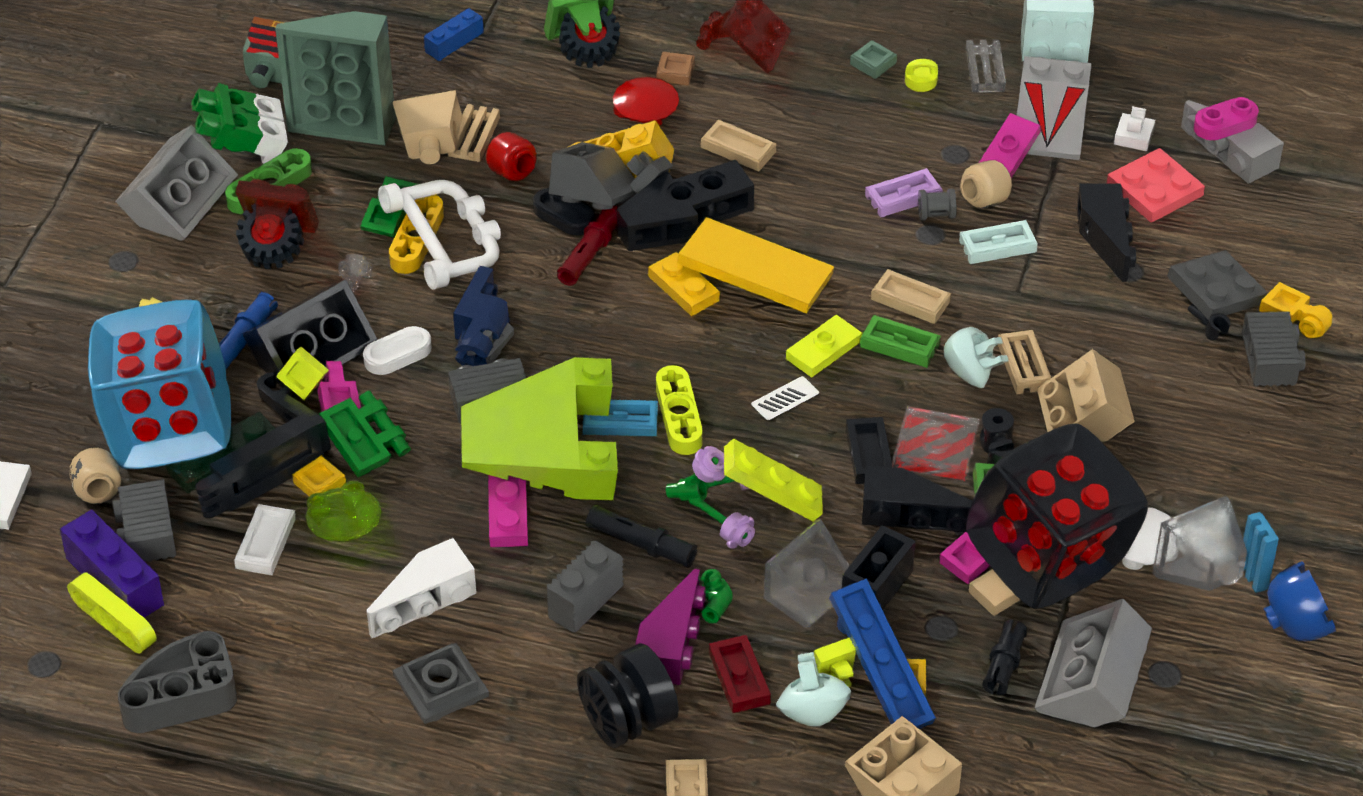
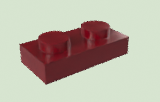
M747 635L709 643V655L732 713L770 705L771 693Z

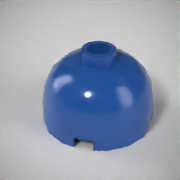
M1303 561L1286 568L1275 576L1269 584L1267 591L1270 606L1263 608L1273 630L1281 627L1289 638L1296 641H1312L1336 631L1333 620L1328 621L1324 613L1328 610V607L1310 571H1305Z

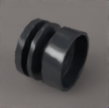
M639 643L614 656L613 665L603 660L596 664L595 668L588 667L577 674V687L583 708L593 728L609 747L615 749L625 744L628 739L634 740L642 734V726L652 731L678 717L679 706L672 681L656 653L645 644Z

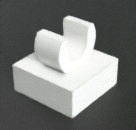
M1133 106L1131 115L1122 113L1115 134L1114 145L1142 151L1148 150L1154 132L1155 120L1145 118L1146 109Z

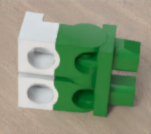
M221 83L217 84L214 92L199 88L192 99V111L199 112L195 123L196 133L210 137L211 145L214 149L222 150L225 146L226 149L232 152L247 151L261 156V161L265 164L282 154L288 143L285 124L282 122L284 118L280 99L238 89H228V85Z

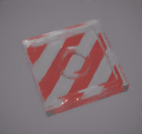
M907 406L893 457V468H904L911 472L966 481L980 419Z

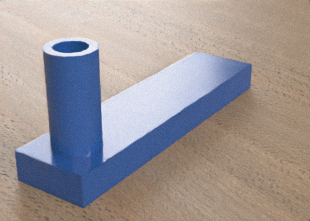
M867 578L832 592L829 599L839 617L837 627L851 639L856 648V654L890 723L893 724L903 716L918 729L933 724L936 717Z

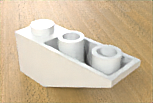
M454 538L419 552L367 609L369 635L371 638L392 632L402 625L427 617L439 609L456 602H462L469 596L476 594L475 569Z

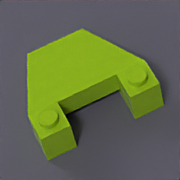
M572 358L461 406L462 468L508 480L509 476L530 481V487L541 490L544 485L563 490L564 496L573 499L614 500L618 473L616 442L578 441L577 415L609 416L613 387L611 359Z

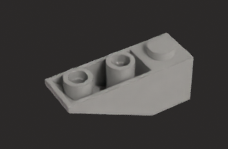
M1190 100L1185 102L1181 128L1249 184L1279 168L1284 143L1263 125L1256 123L1249 130L1219 140H1206L1194 132V121L1196 113L1208 106Z

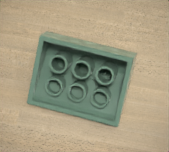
M351 11L277 24L275 30L287 131L385 146L396 120L393 107L394 93L387 15Z

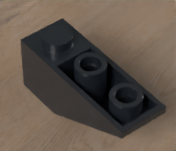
M1080 183L1076 207L1079 233L1122 282H1127L1129 267H1135L1136 263L1135 246H1129L1133 235L1132 222H1126V219L1129 217V198H1123L1121 184Z
M866 466L862 525L967 532L966 518L972 500L904 468Z

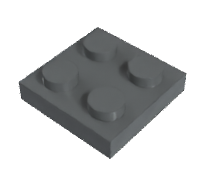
M1226 250L1172 265L1167 275L1174 285L1208 320L1214 314L1226 316L1259 306L1261 300L1268 294Z

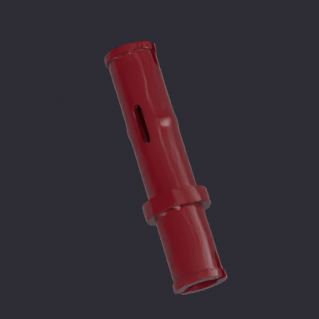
M613 206L612 209H602L597 219L586 226L583 238L557 270V278L561 283L567 286L575 285L598 251L609 244L612 238L611 234L617 227V207Z

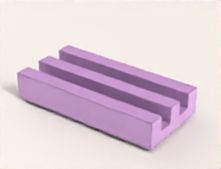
M926 168L868 186L865 190V197L871 200V205L874 209L878 208L877 213L881 218L918 206L919 190L924 189L926 193L943 192V189Z

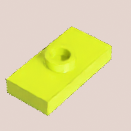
M835 315L787 349L786 360L812 378L858 345L862 332L838 315Z

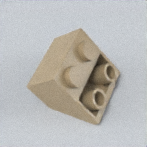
M1093 349L1037 388L1047 432L1067 424L1078 423L1092 432L1101 442H1105L1135 422L1120 368Z
M901 716L846 760L845 767L862 796H956L960 788L962 763L905 717Z

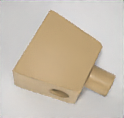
M456 90L393 101L400 132L410 159L420 158L425 164H434L439 161L441 154L452 153L457 150L462 112Z

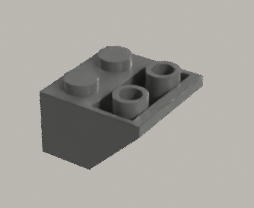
M581 142L552 153L549 194L561 196V200L564 202L580 203L584 200L592 202V207L612 209L613 205L625 203L637 193L629 186L635 178L614 148Z

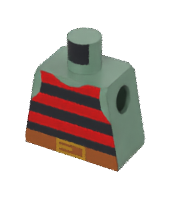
M254 17L243 48L245 74L249 77L251 84L257 88L267 87L270 81L282 84L275 28L277 24L284 22Z

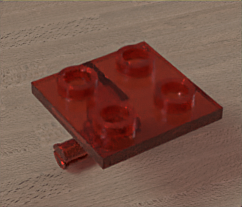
M736 0L734 6L725 13L721 14L718 11H713L710 14L708 21H705L700 27V36L696 41V46L701 50H707L712 40L730 37L766 73L772 71L791 29L762 0Z

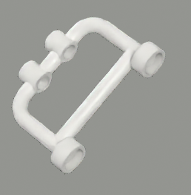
M434 180L402 189L396 183L379 188L378 197L385 213H392L404 209L433 257L434 261L426 262L424 265V276L430 289L435 290L447 287L450 278L476 272L479 266L489 268L498 260L500 249L497 240L501 236L500 228L495 220L484 222L481 215L485 213V204L480 195L469 197L460 185L448 180ZM442 193L452 196L457 203L459 216L463 220L467 219L472 227L475 242L478 245L482 244L486 253L482 256L452 263L416 204L415 199Z

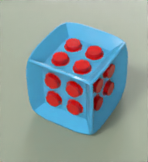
M174 300L118 311L94 322L90 332L88 352V376L92 389V399L107 445L113 458L121 468L146 469L203 458L227 447L231 435L230 390L226 380L224 359L212 322L200 301Z

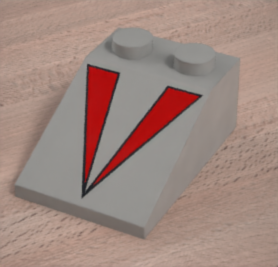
M1024 57L1017 116L1039 124L1041 128L1040 134L1027 154L1080 160L1091 63L1046 59L1043 57Z

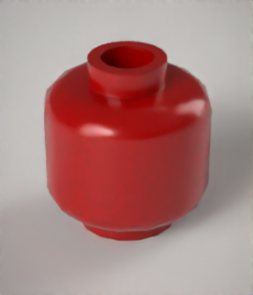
M510 132L497 135L489 144L486 152V162L489 168L494 173L511 181L525 179L535 168L537 160L534 145L527 139Z

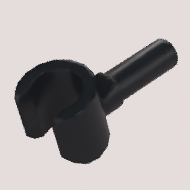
M1194 304L1188 307V311L1207 327L1205 335L1209 340H1216L1220 331L1223 334L1228 333L1230 320L1227 316L1214 314L1208 320Z

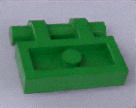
M370 390L359 396L358 399L363 405L359 409L353 400L349 398L319 413V416L326 422L329 438L357 478L389 462L391 454L386 447H393L399 457L406 455L411 450V447L405 440L406 434L403 429L392 422L387 415L388 408L381 399L377 400ZM368 422H375L381 433L376 434Z

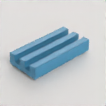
M611 400L609 416L583 415V435L657 436L658 401ZM628 414H650V415H628Z
M1261 512L1250 514L1247 517L1238 562L1240 570H1246L1245 578L1247 581H1253L1252 588L1255 593L1268 590L1279 541L1278 536Z

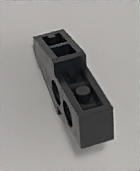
M737 160L677 179H673L668 171L664 172L617 208V235L628 251L688 242L706 217L720 222L753 211L754 184Z

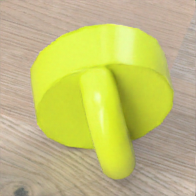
M916 59L907 65L905 71V84L907 87L916 92H927L936 87L938 81V65L936 62L930 59Z

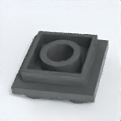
M457 643L447 645L392 670L394 678L424 724L437 721L445 715L466 706L474 705L479 700L489 697L488 689ZM438 676L449 678L441 683L432 681L433 678Z

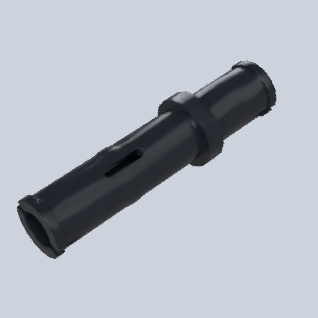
M594 505L587 515L586 527L593 528L647 550L648 555L656 559L662 556L689 568L696 558L697 545L669 535L668 530L661 527L653 529L603 509L599 505Z

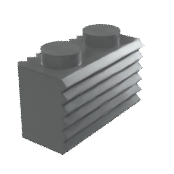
M1290 312L1245 313L1242 336L1253 385L1256 387L1259 385L1263 387L1269 385L1271 387L1273 385L1280 386L1281 384L1284 386L1288 384L1294 386L1297 384L1299 371H1304L1305 353L1303 349L1297 348L1299 343V327L1297 323L1292 324Z
M501 358L489 364L479 366L464 365L457 370L448 371L449 392L458 422L461 423V406L526 379L520 358L511 360Z
M164 479L118 487L120 500L112 501L116 523L123 522L124 528L117 529V535L144 561L151 562L153 559L158 561L160 558H174L176 550Z
M591 541V546H586V550L581 551V555H576V560H571V564L566 565V569L561 570L562 574H557V579H552V583L547 584L549 619L572 633L577 632L624 585L622 582L624 580L622 577L624 575L622 573L624 570L622 568L624 565L622 563L624 560L622 556L597 541Z

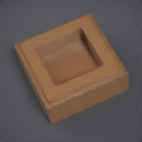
M662 52L656 78L670 84L689 86L695 65V56Z

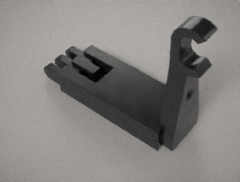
M275 372L264 374L258 379V392L260 398L273 408L286 423L209 464L212 475L202 479L195 485L199 495V503L202 506L201 511L205 518H213L228 509L233 511L293 478L292 474L322 455L325 458L324 452L331 449L326 422L321 416L295 400L293 392L288 386H284L279 391L271 390V388H275L277 385Z

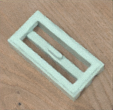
M1026 220L960 232L959 238L961 246L964 245V252L968 255L970 264L1037 252L1038 243Z

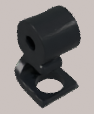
M1000 408L987 410L981 419L983 428L980 434V443L983 450L988 453L987 464H996L1003 456L1014 450V443L1012 441L1014 418L1010 412Z

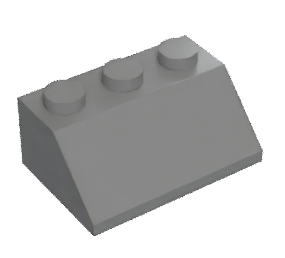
M190 125L169 138L115 202L139 227L182 241L190 234L238 174L212 148L203 136L197 134L196 129Z
M1124 599L1063 620L1035 704V709L1041 714L1094 728L1125 718L1135 684L1138 680L1141 663L1147 650L1152 627Z

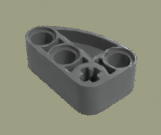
M213 631L199 632L167 645L145 660L128 677L118 692V702L125 728L130 732L145 733L221 714L232 709L237 702V692L232 665L223 637Z

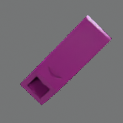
M694 569L640 623L635 645L639 643L645 644L656 653L664 665L672 684L680 685L684 669L690 670L692 666L694 648L689 646L690 639L697 640L700 616H695L696 610H703L706 599V586H700L699 569Z

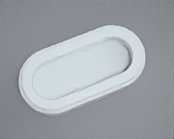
M411 326L368 344L363 351L365 368L373 374L385 375L427 357L432 349L430 333L424 328Z

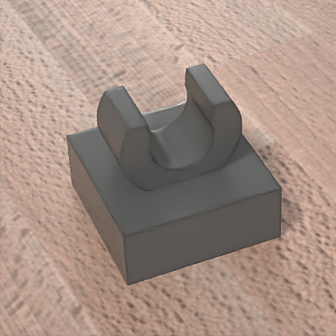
M643 151L639 156L635 155L626 164L637 175L629 186L638 193L664 172L669 171L673 165L665 156L653 161Z

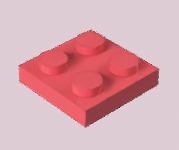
M1161 148L1109 173L1106 183L1121 184L1123 198H1129V204L1151 223L1202 197L1205 185Z

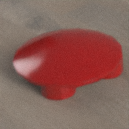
M640 77L626 81L616 89L613 95V109L616 116L643 124L656 120L658 125L661 126L662 119L675 112L679 104L676 89L666 81L652 77Z

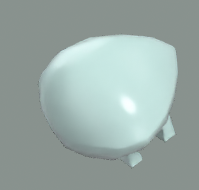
M974 327L958 330L950 336L944 345V357L949 367L964 381L978 388L985 387L992 368L1009 361L1007 355L993 356L994 347L1003 343L1001 337L989 339L985 333Z
M814 652L798 655L800 678L785 688L776 703V707L796 722L807 726H822L830 722L843 709L850 699L851 690L842 680L832 675L818 672Z

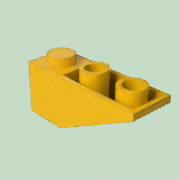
M656 120L645 124H636L625 130L606 133L601 137L584 141L585 143L614 148L626 167V164L635 155L639 156L643 151L653 161L665 156L672 163L675 150ZM628 168V170L630 171V173L632 174V176H633L634 178H636L637 175H635V174Z

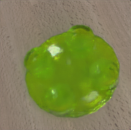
M349 481L341 488L310 495L306 502L307 512L305 517L308 528L316 536L328 541L345 542L359 539L370 533L379 523L382 512L379 501L371 493L364 490L362 483Z

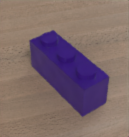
M92 509L60 528L66 559L81 574L86 572L93 576L144 618L164 606L159 575Z

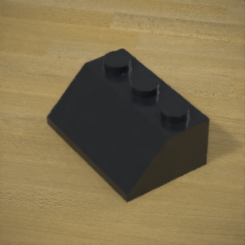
M347 280L325 287L242 333L258 365L266 373L275 372V376L278 375L290 357L300 347L304 348L326 367V361L346 363L363 353L368 344L378 340ZM276 377L277 384L284 388L286 385Z

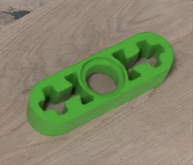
M289 149L228 185L225 190L228 209L236 214H243L245 210L252 212V205L257 203L258 207L263 205V201H270L307 179L312 173L309 153L303 149ZM267 178L277 179L272 184L261 183L262 180Z

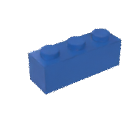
M470 8L461 12L424 36L425 52L438 61L445 58L484 33L483 17Z

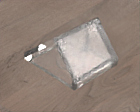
M821 519L812 523L765 563L764 599L805 628L810 627L833 607L829 599L830 594L842 589V575L849 567L848 562Z

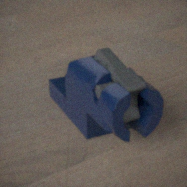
M479 266L453 313L455 339H459L458 345L455 348L458 351L455 359L462 366H479L493 363L504 346L514 336V328L510 325L507 302L497 297L498 286L494 284L492 268Z

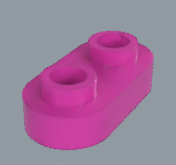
M1238 97L1203 108L1195 115L1194 132L1206 140H1219L1249 130L1256 125L1259 112L1258 106L1248 98Z

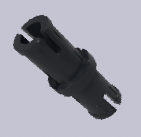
M1014 620L1004 622L998 644L991 649L989 655L991 663L982 683L985 691L993 694L996 683H998L997 695H1004L1007 692L1013 670L1019 667L1021 661V654L1019 652L1028 632L1027 627L1017 621L1013 633L1011 629Z

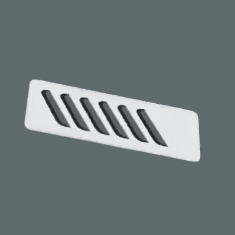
M801 376L755 400L751 405L766 420H771L818 395L819 391L805 377Z

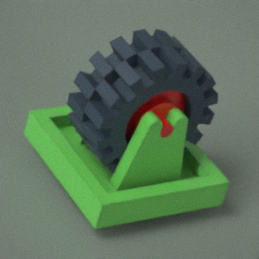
M549 0L544 25L547 40L559 38L562 53L567 52L566 58L570 62L575 57V65L581 66L582 61L587 62V68H592L595 61L598 67L604 64V59L609 62L612 59V55L616 53L620 37L619 22H615L616 16L612 13L614 0Z

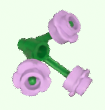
M706 446L704 450L699 449L692 463L694 474L680 479L678 483L667 484L666 495L668 498H679L681 501H689L691 505L700 508L721 523L720 536L727 541V547L731 549L736 548L738 545L744 547L750 543L755 534L753 518L742 515L739 512L726 517L704 501L710 487L735 481L724 475V453L712 446ZM740 484V487H741L742 491H743V490L750 489V488H748V487H746V486Z

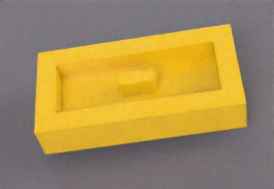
M677 252L648 267V277L690 316L699 313L720 300V291L698 271L677 263Z

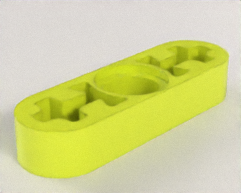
M679 366L663 367L656 374V393L670 448L681 455L694 454L702 447L703 429L689 375L685 369ZM670 382H674L677 386V392H672ZM674 406H684L688 408V411L683 414H675L670 409ZM687 427L686 431L689 438H684L681 434V428Z
M84 572L67 585L68 592L77 606L135 653H142L157 641L155 631L149 622L90 574Z

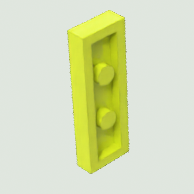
M732 439L724 446L725 476L813 522L823 514L822 485L735 439Z

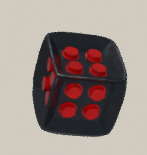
M1078 423L1067 424L1017 447L1003 456L987 472L967 513L966 531L977 551L1005 585L1023 603L1033 609H1040L1060 602L1090 586L1120 563L1131 548L1145 521L1148 512V501L1131 474L1092 432Z

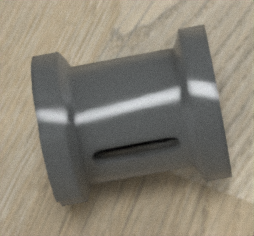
M954 188L948 189L947 192L926 193L924 189L918 191L920 221H926L927 217L948 216L949 219L956 218L957 205Z

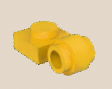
M1281 282L1261 300L1260 312H1290L1292 324L1299 320V330L1308 338L1321 337L1332 325V313L1327 307L1323 305H1309L1310 296Z

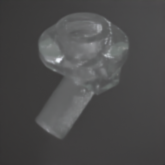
M348 254L344 260L338 262L339 276L347 280L353 294L359 287L361 279L371 278L373 264L367 261L366 256Z

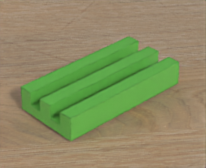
M873 315L860 338V347L928 368L930 358H933L935 355V348L938 349L940 345L941 335Z

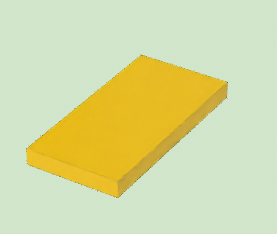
M707 217L679 252L677 263L806 314L831 279L834 271V266Z

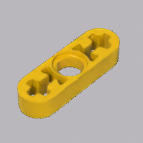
M438 195L415 199L421 212L426 213V220L436 235L444 218L442 199ZM407 214L389 248L390 266L395 272L400 274H409L417 271L428 252L420 236L408 235L409 232L416 229ZM407 248L410 249L411 254H407Z

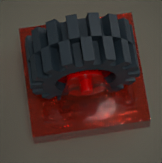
M253 179L251 182L238 181L235 193L244 211L243 217L245 221L238 220L239 230H236V236L245 257L249 262L252 260L255 266L260 268L263 263L264 268L270 270L272 263L276 264L277 269L282 268L281 261L284 259L290 264L294 261L291 254L294 253L298 256L301 252L299 245L304 243L303 232L316 233L319 223L307 190L294 184H287L285 186L270 185L268 182L259 179Z

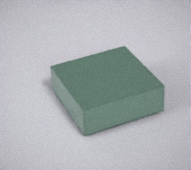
M873 40L850 56V65L874 79L878 78L897 62V54Z

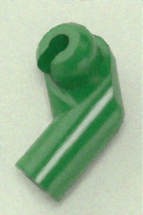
M709 569L701 575L702 586H706V599L708 601L701 613L705 621L714 624L720 620L731 604L733 594L728 583L722 578L721 573L716 569Z

